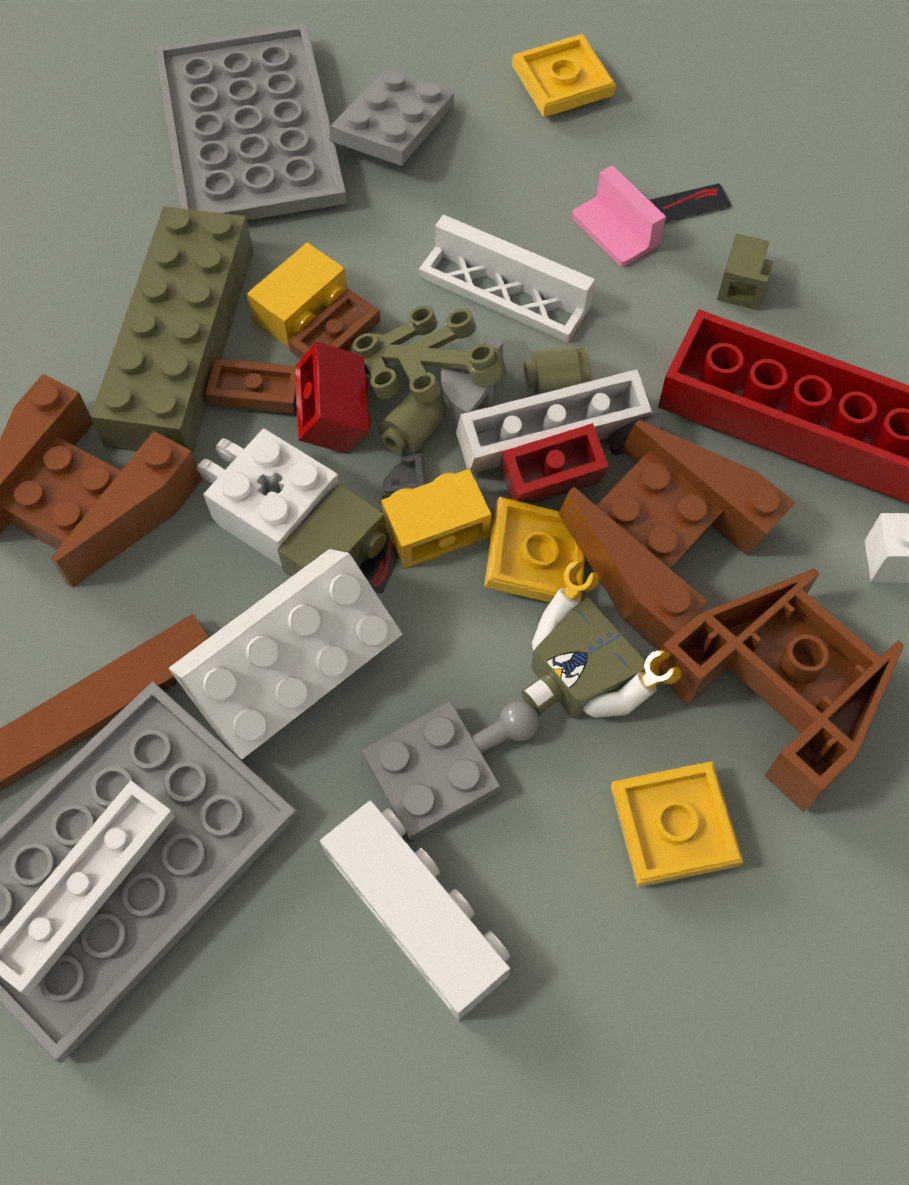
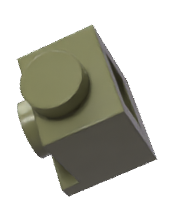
M736 233L717 300L759 310L773 261L765 259L770 241Z

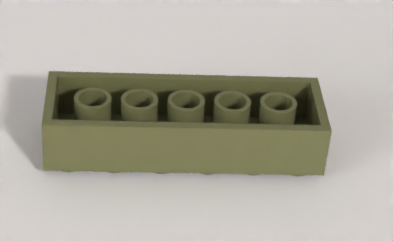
M163 206L90 416L104 447L137 452L150 434L155 431L192 450L193 453L208 405L205 392L214 358H222L253 255V246L246 216Z

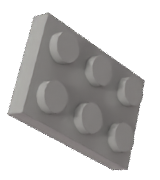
M384 70L331 124L330 141L402 166L452 109L454 93L441 89L434 83H423L405 77L398 71Z

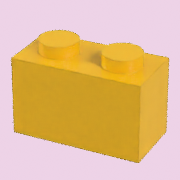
M308 242L305 243L247 293L253 322L289 347L288 341L347 289L345 268Z
M470 469L458 473L442 474L433 482L414 489H400L390 497L381 500L385 526L404 569L491 537V512Z

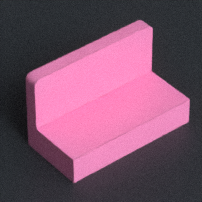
M613 165L599 173L597 196L577 207L572 212V219L620 267L629 265L661 245L666 216Z

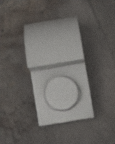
M488 334L481 344H491L500 351L503 358V342ZM442 367L441 402L446 410L444 417L454 430H457L461 414L493 406L494 384L478 386L472 382L468 370Z

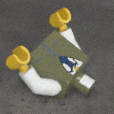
M581 561L572 562L566 567L564 580L567 588H560L541 617L531 643L533 648L531 668L538 679L524 688L521 693L525 702L531 704L538 712V715L558 701L570 716L575 719L585 715L593 718L628 715L656 692V685L659 682L663 684L677 682L681 677V669L673 667L665 675L661 676L659 666L670 657V653L655 651L645 661L589 597L582 601L578 596L581 592L592 591L599 583V576L596 572H592L583 585L577 583L576 574L584 564Z

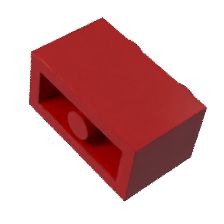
M316 341L295 365L298 441L347 454L361 439L366 437L371 425V417L367 409L366 393L368 390V378L365 376L364 356Z
M593 423L502 452L500 464L511 499L528 504L567 493L573 487L580 489L602 482L609 467Z

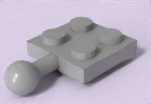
M449 701L361 749L397 818L406 829L410 842L501 792L500 785L483 758L482 753L507 739L519 742L530 739L537 732L540 720L538 712L531 704L524 701H514L503 708L498 722L470 736L452 703Z

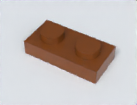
M348 288L288 341L290 352L301 359L316 341L348 351L358 336L369 333L381 322L380 310Z
M214 358L205 392L208 405L295 414L297 408L295 366Z

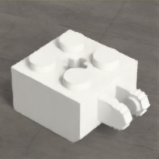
M264 428L245 449L232 443L230 440L222 438L215 449L225 461L231 463L225 470L205 458L196 468L205 480L212 483L203 494L211 517L220 527L282 566L277 549L339 485L338 474Z

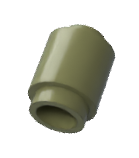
M572 345L532 351L531 360L524 361V377L527 388L534 387L536 395L591 381V366L586 348L576 349Z
M409 393L380 423L381 439L385 446L398 455L402 453L406 455L416 453L442 425V417L446 413L443 403L437 397L430 403L420 404L415 401L412 393Z

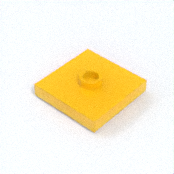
M583 34L517 53L512 57V67L543 118L615 95L616 84Z
M498 498L494 507L484 588L550 603L560 588H567L564 580V571L570 563L575 561L584 562L582 568L576 574L577 583L583 585L585 557L560 518V511L508 498ZM582 592L578 596L580 600L582 598Z
M713 761L612 781L610 787L637 888L739 867L743 863Z

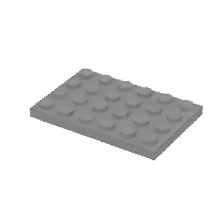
M306 23L155 47L180 208L246 216V220L249 221L347 204L346 191L335 144L330 141V123Z
M153 681L0 826L1 934L130 781L168 807L175 815L171 823L28 996L20 993L0 976V1003L45 1051L59 1063H63L298 817L296 810Z

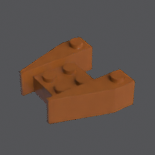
M42 374L14 406L0 438V535L11 524L55 548L57 551L53 554L51 560L67 585L74 587L174 516L202 481V478L196 469L197 464L192 450L155 431L150 434L122 470L76 447L77 442L93 425L86 405L78 391Z
M638 420L622 448L637 464L597 505L573 487L567 494L559 516L593 571L598 573L599 581L624 621L658 651H661L663 644L691 621L707 602L703 596L672 571L675 565L711 526L749 556L795 502L759 472Z
M815 569L696 615L663 644L661 651L671 655L659 666L661 676L665 675L673 667L681 669L680 679L673 684L667 685L688 705L730 669L800 733L778 755L765 774V777L803 812L841 776L856 758L904 647L898 640L880 657L809 596L808 593L820 574Z

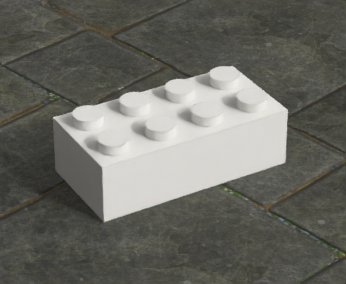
M329 549L168 669L225 746L242 760L403 634L350 553Z

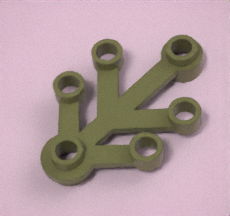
M426 305L419 306L409 313V323L384 335L377 333L362 334L354 340L348 349L349 352L364 356L365 374H371V386L376 396L380 399L392 398L401 389V383L396 372L393 369L386 368L389 362L401 363L410 380L409 388L415 401L420 404L430 403L440 394V387L435 376L432 373L426 372L423 366L468 370L472 382L478 386L493 385L500 381L506 373V366L500 351L491 344L483 343L476 345L469 352L438 349L456 339L466 338L476 330L473 315L469 309L465 308L451 312L446 319L447 326L433 332L438 325L433 309ZM417 335H427L406 346L400 345Z

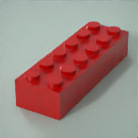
M698 309L665 375L658 408L909 503V385Z

